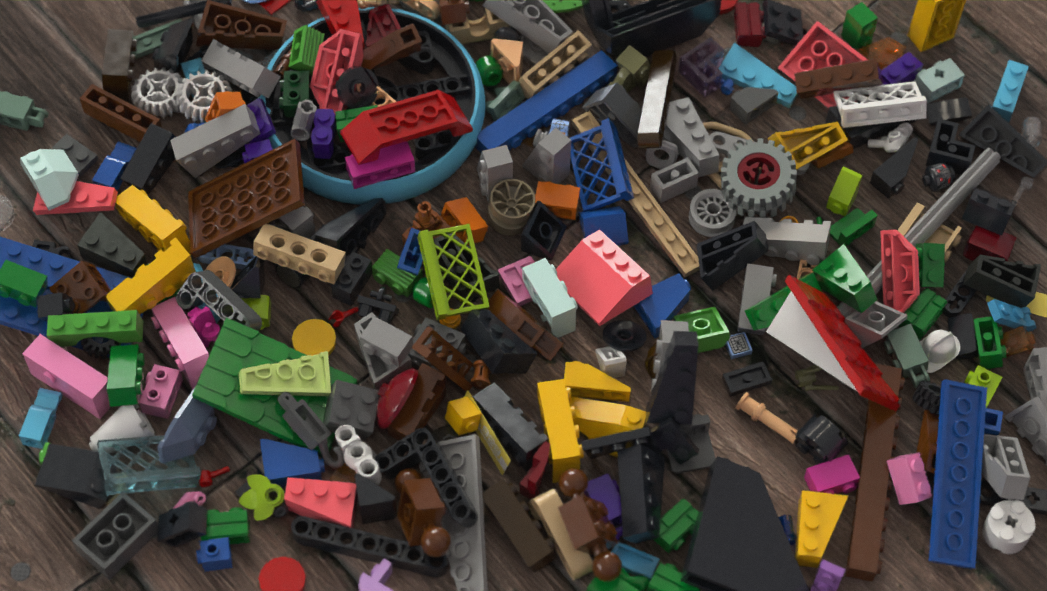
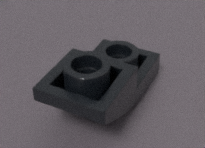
M968 98L949 99L926 105L931 126L937 124L938 118L954 123L973 118Z

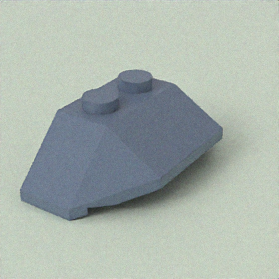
M194 389L175 415L165 433L164 439L158 445L161 463H167L195 454L198 448L204 445L210 430H213L216 426L217 418L214 414V407L194 399L192 396Z

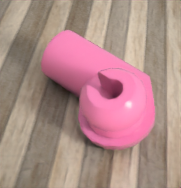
M199 491L187 492L173 508L180 507L186 502H196L199 506H202L206 502V495Z

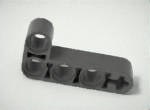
M210 270L191 273L177 293V304L183 309L201 306L205 303L224 322L226 318H229L254 330L259 331L261 329L262 320L260 316Z

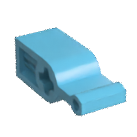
M43 388L38 390L35 403L29 408L19 434L23 445L43 449L55 423L56 410L62 399L61 392Z

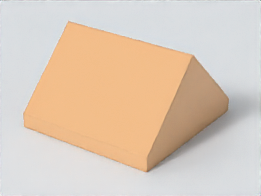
M503 39L491 40V56L497 59L504 71L503 78L508 84L512 81L518 82L523 66V42Z

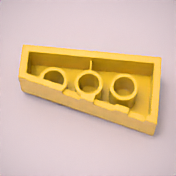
M133 185L117 196L115 207L118 213L136 231L139 230L148 243L152 241L157 251H166L172 246L170 241L176 237L190 254V241L185 231L187 227L182 220H176L168 209H162L155 199L151 200L144 190H138Z
M176 237L170 241L172 246L164 252L162 250L158 251L154 255L156 259L148 266L144 264L140 266L132 279L127 277L105 296L112 311L137 310L141 314L147 309H152L164 298L172 296L183 286L188 276L196 272L190 254Z
M564 379L537 383V397L542 423L545 422L543 424L544 434L549 438L550 444L548 459L549 464H552L551 476L553 483L559 482V478L565 470L570 468L580 469V458H584L582 444L578 445L577 439L580 438L578 425L573 423V420L576 419L574 406L569 405V401H571L570 387L565 386Z

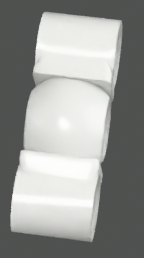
M340 426L335 432V437L339 448L344 454L345 463L352 470H355L356 474L359 473L378 485L382 476L377 462L373 459L371 448L366 443L361 442L360 437L356 435L355 429L352 426ZM362 454L361 457L355 458L356 455ZM374 471L372 474L366 475L367 472Z

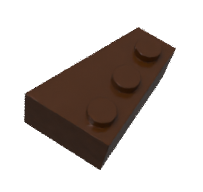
M424 363L421 364L418 369L417 380L408 399L398 415L387 427L389 436L400 441L415 430L425 428L446 397L445 374Z

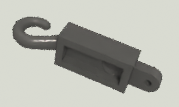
M283 392L278 397L279 404L286 411L282 417L311 451L319 446L322 458L331 468L342 467L345 463L342 450L339 447H334V452L337 453L339 458L338 461L331 458L328 450L327 438L332 434L303 399L297 402L290 393Z

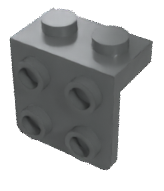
M695 414L693 415L692 425H678L698 447L699 454L680 465L666 449L671 470L674 474L710 468L716 459L708 433L710 427L709 415Z

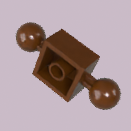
M413 468L401 470L396 475L394 481L395 488L401 495L397 518L410 546L421 545L423 551L429 556H443L449 551L451 546L450 534L441 525L442 516L445 515V504L441 502L438 490L434 487L430 478L423 479L421 473Z
M577 468L567 469L559 478V488L565 496L572 498V500L558 507L573 547L577 551L595 556L592 562V571L596 578L603 582L614 581L622 572V562L618 555L608 551L610 547L618 544L616 539L617 531L607 517L608 509L603 502L586 496L588 478L582 470Z

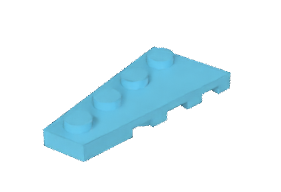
M735 42L716 73L725 80H733L734 84L743 88L754 87L777 90L779 93L776 103L788 108L791 107L798 95L796 86Z

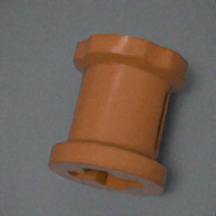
M477 360L473 364L475 371L470 384L475 388L485 389L490 385L489 375L491 371L483 360Z

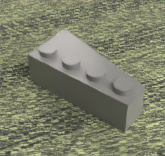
M486 0L483 4L486 9L548 53H551L573 33L543 0Z
M214 39L201 60L222 72L224 79L258 98L261 95L269 98L281 77Z

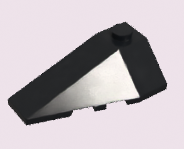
M374 198L328 222L315 234V241L346 252V262L352 252L357 253L360 248H365L370 232L374 233L387 214L385 201L383 198Z

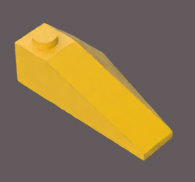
M571 396V401H569V405L574 406L576 419L573 420V423L578 425L579 431L586 435L588 440L640 429L646 426V411L573 396ZM617 452L609 454L611 456L618 458Z

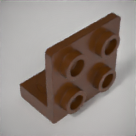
M84 261L79 262L50 287L52 294L62 292L72 297L75 305L73 314L86 313L101 301L108 303L105 296L112 291L95 265Z

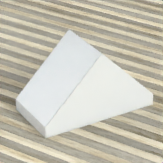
M609 346L595 349L599 367L603 373L612 378L625 376L627 361L622 351L615 350Z

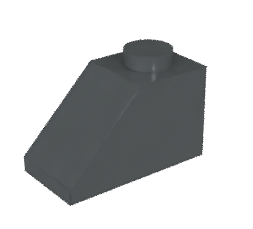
M746 87L741 91H736L731 96L729 109L747 125L776 105L779 92L774 89Z

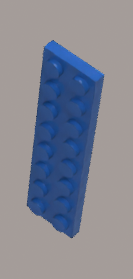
M951 380L941 381L929 562L967 569H974L976 566L987 396L986 387Z

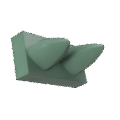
M512 81L508 86L496 88L495 94L498 97L495 100L486 102L485 109L491 114L495 122L516 108L525 98L520 83Z

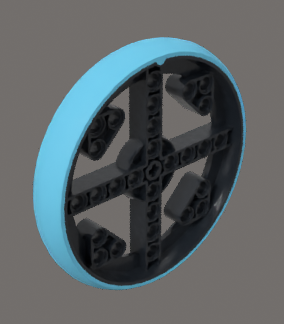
M376 7L358 8L365 49L369 10ZM392 9L400 27L403 28L414 24L422 40L421 51L397 61L421 74H429L433 71L434 60H436L445 70L448 77L395 86L390 80L376 76L378 86L396 102L441 90L456 100L471 124L473 131L454 137L451 131L446 129L416 138L415 156L419 161L415 162V172L357 189L353 188L346 169L345 157L350 156V153L334 143V153L330 159L315 158L310 137L307 140L308 151L300 143L303 187L320 196L343 203L363 205L374 198H383L385 204L414 198L428 192L448 179L461 167L477 143V136L482 130L485 117L486 102L483 83L475 62L464 46L450 32L417 14ZM324 17L308 24V27L325 34L324 41L332 36ZM293 36L276 52L267 69L273 72L281 62V57L291 49ZM280 80L277 82L269 98L263 95L260 96L266 105L276 131L275 134L267 138L270 140L272 150L294 139L291 136L294 118H285L284 109H280L279 97H283V92H280ZM380 98L377 99L374 103L377 105H381L386 100ZM312 100L313 104L317 106L316 110L320 109L318 102Z

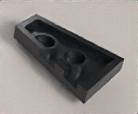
M649 427L581 441V444L590 459H594L638 444L645 446L648 442L653 441V435Z

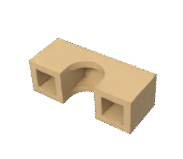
M485 8V14L482 18L446 24V30L461 44L492 39L497 29L509 27L510 25Z

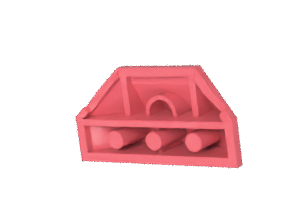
M340 29L319 45L310 88L320 109H333L334 115H336V111L347 109L348 106L344 105L338 97L335 84L341 74L348 68L354 66L361 67L363 60L362 34Z
M882 230L880 234L883 304L904 313L920 295L918 250L898 230Z

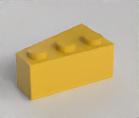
M838 122L786 132H776L768 137V140L775 141V147L781 144L785 147L784 153L789 151L792 154V160H795L796 170L848 140Z

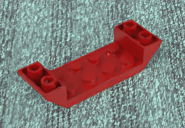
M436 90L363 111L345 126L340 134L358 165L378 160L380 149L446 129H449L452 135L456 137L472 132L473 128L456 100L441 90Z

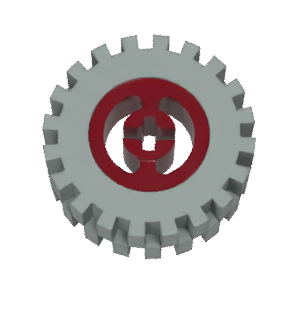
M758 138V143H753L752 139L746 140V146L739 143L736 145V152L732 149L728 152V158L724 157L723 167H721V189L725 202L729 201V207L732 210L737 207V212L741 216L747 212L748 217H754L755 214H758L760 218H766L767 213H770L771 217L776 216L777 209L783 212L786 209V203L791 204L793 195L795 196L797 170L795 160H792V154L789 151L784 153V146L779 144L778 147H775V141L772 140L765 144L763 139ZM759 167H762V174L759 175ZM758 178V185H755V179Z

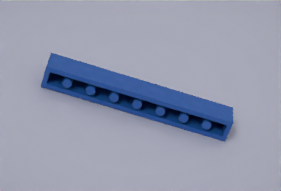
M602 50L480 131L475 148L480 153L484 150L507 145L508 150L517 148L522 141L528 137H533L538 129L549 126L553 119L564 116L569 109L575 105H580L587 97L593 95L595 91L613 82L617 76L618 65Z

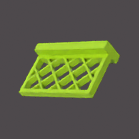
M470 224L429 232L428 230L419 231L417 238L436 320L468 313L472 309H488L490 306ZM466 230L468 239L463 245L453 237L456 232ZM441 235L448 240L443 249L434 244V236ZM450 241L461 248L456 257L445 251ZM463 250L472 255L473 260L469 266L458 259ZM442 254L453 260L448 269L439 265L438 260ZM455 262L466 269L461 278L450 272ZM468 270L477 276V282L474 286L463 280ZM447 275L458 281L453 290L444 286L443 280ZM460 283L471 289L466 299L455 293ZM473 291L482 297L483 304L474 305L468 301ZM452 296L463 302L459 309L450 310L448 301Z

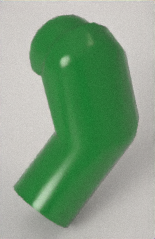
M622 567V572L619 576L621 579L639 591H644L649 586V579L646 576H629Z

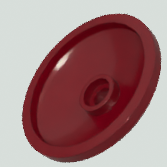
M407 369L393 377L388 384L383 383L377 393L380 398L376 412L377 423L381 429H386L392 423L408 399L418 377L416 369Z

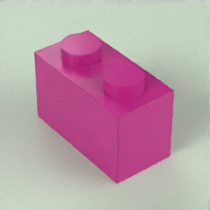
M848 454L833 459L831 462L827 461L807 468L804 479L809 490L812 492L829 494L843 492L847 494L856 489L860 477Z

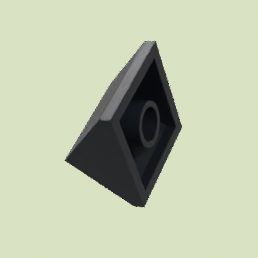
M541 201L536 202L521 235V251L543 259L546 258L550 261L554 257L567 225Z
M255 256L235 276L230 289L240 298H261L265 285L264 260Z
M357 473L355 475L362 525L395 519L397 517L395 496Z

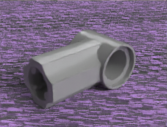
M305 99L299 102L294 116L291 136L299 141H305L310 137L317 108L310 100Z

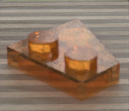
M887 37L856 51L868 60L877 59L882 71L902 56L906 46L891 37Z

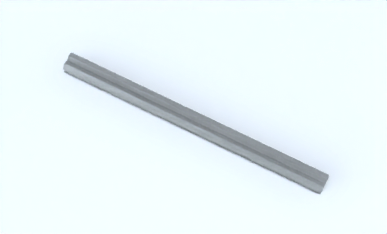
M986 148L904 237L915 248L916 244L924 243L1000 162L999 159L1001 157L999 153L993 152L991 148ZM882 260L867 275L875 295L883 287ZM844 302L837 306L845 318L856 311Z

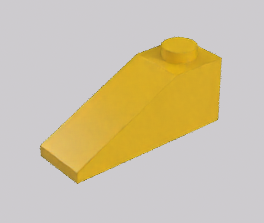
M580 361L566 362L564 382L566 387H570L571 396L629 402L631 388L589 364H584Z

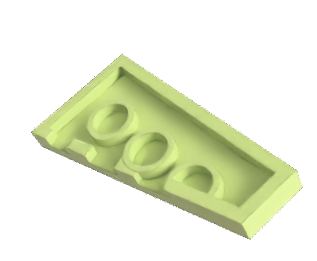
M328 351L313 356H301V358L294 360H282L275 364L268 363L241 369L239 372L240 394L281 395L283 392H288L291 395L329 396L331 394Z

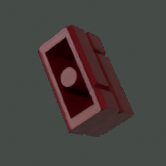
M758 2L748 4L736 3L734 10L736 44L740 47L761 46L762 39H765V30L761 25L764 22L763 11H760V4Z

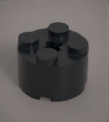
M814 414L795 434L798 441L796 444L797 449L803 454L808 452L814 457L813 461L817 465L827 461L831 462L847 447L848 441L846 437L841 439L838 435L840 430L834 423L822 415L817 418V414Z

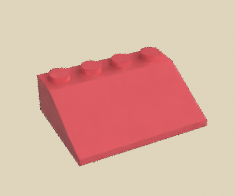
M817 21L780 64L778 69L795 81L794 73L866 61L868 59ZM833 93L815 96L827 108L837 106Z
M600 230L581 240L556 268L557 277L565 283L569 297H573L577 305L599 326L653 294L650 275Z

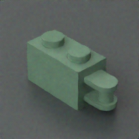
M0 91L1 125L28 131L30 125L43 127V120L49 115L45 109L35 107L33 99L27 96L21 97L7 91Z
M908 324L889 332L886 335V341L883 342L887 354H891L894 359L892 361L893 366L902 368L901 376L904 378L909 377L915 388L918 387L920 381L930 382L927 373L929 360L912 325Z

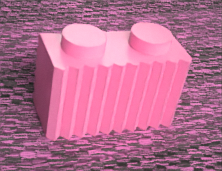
M920 453L901 455L887 460L899 505L917 503L932 497Z

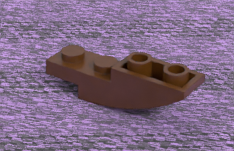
M499 289L496 290L488 301L490 306L488 310L526 344L536 349L549 361L553 360L565 344Z

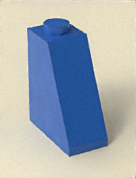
M680 273L653 285V294L634 305V308L654 339L660 335L661 320L672 321L674 316L689 301L691 286L686 279L682 278Z
M260 439L264 474L271 484L286 487L287 478L322 480L321 473L325 472L324 460L319 459L316 450L311 451L299 446Z

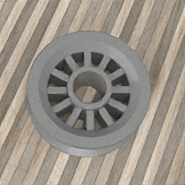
M703 190L697 193L691 201L688 216L690 225L697 233L703 236L715 237L732 229L735 223L737 207L734 210L729 207V201L725 202L721 190Z

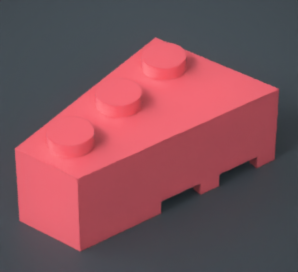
M287 478L284 500L288 511L303 517L354 528L358 500L356 483Z

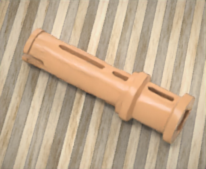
M746 392L741 397L735 409H741L751 416V420H759L792 444L795 443V440H797L795 437L797 429L768 411L764 403L760 404L749 397V393Z

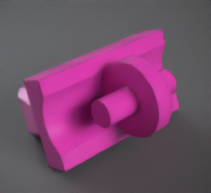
M207 306L202 310L195 307L188 312L187 316L205 348H207L211 341H216L221 330L220 326L216 323L211 310Z

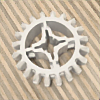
M164 67L161 71H158L156 68H154L153 72L147 70L146 75L140 74L139 79H135L132 86L131 98L134 106L155 117L161 116L163 119L165 115L172 117L173 112L179 113L180 110L176 101V93L179 90V84H183V78L178 73H174L172 69L166 72Z
M198 70L197 75L194 76L190 73L189 79L183 78V84L178 86L179 90L176 93V101L181 113H185L187 119L192 117L194 123L198 119H200L201 123H204L215 93L232 92V88L228 80L224 81L222 75L217 77L215 71L209 74V71L206 70L205 74H201ZM191 93L194 95L192 102L188 100Z

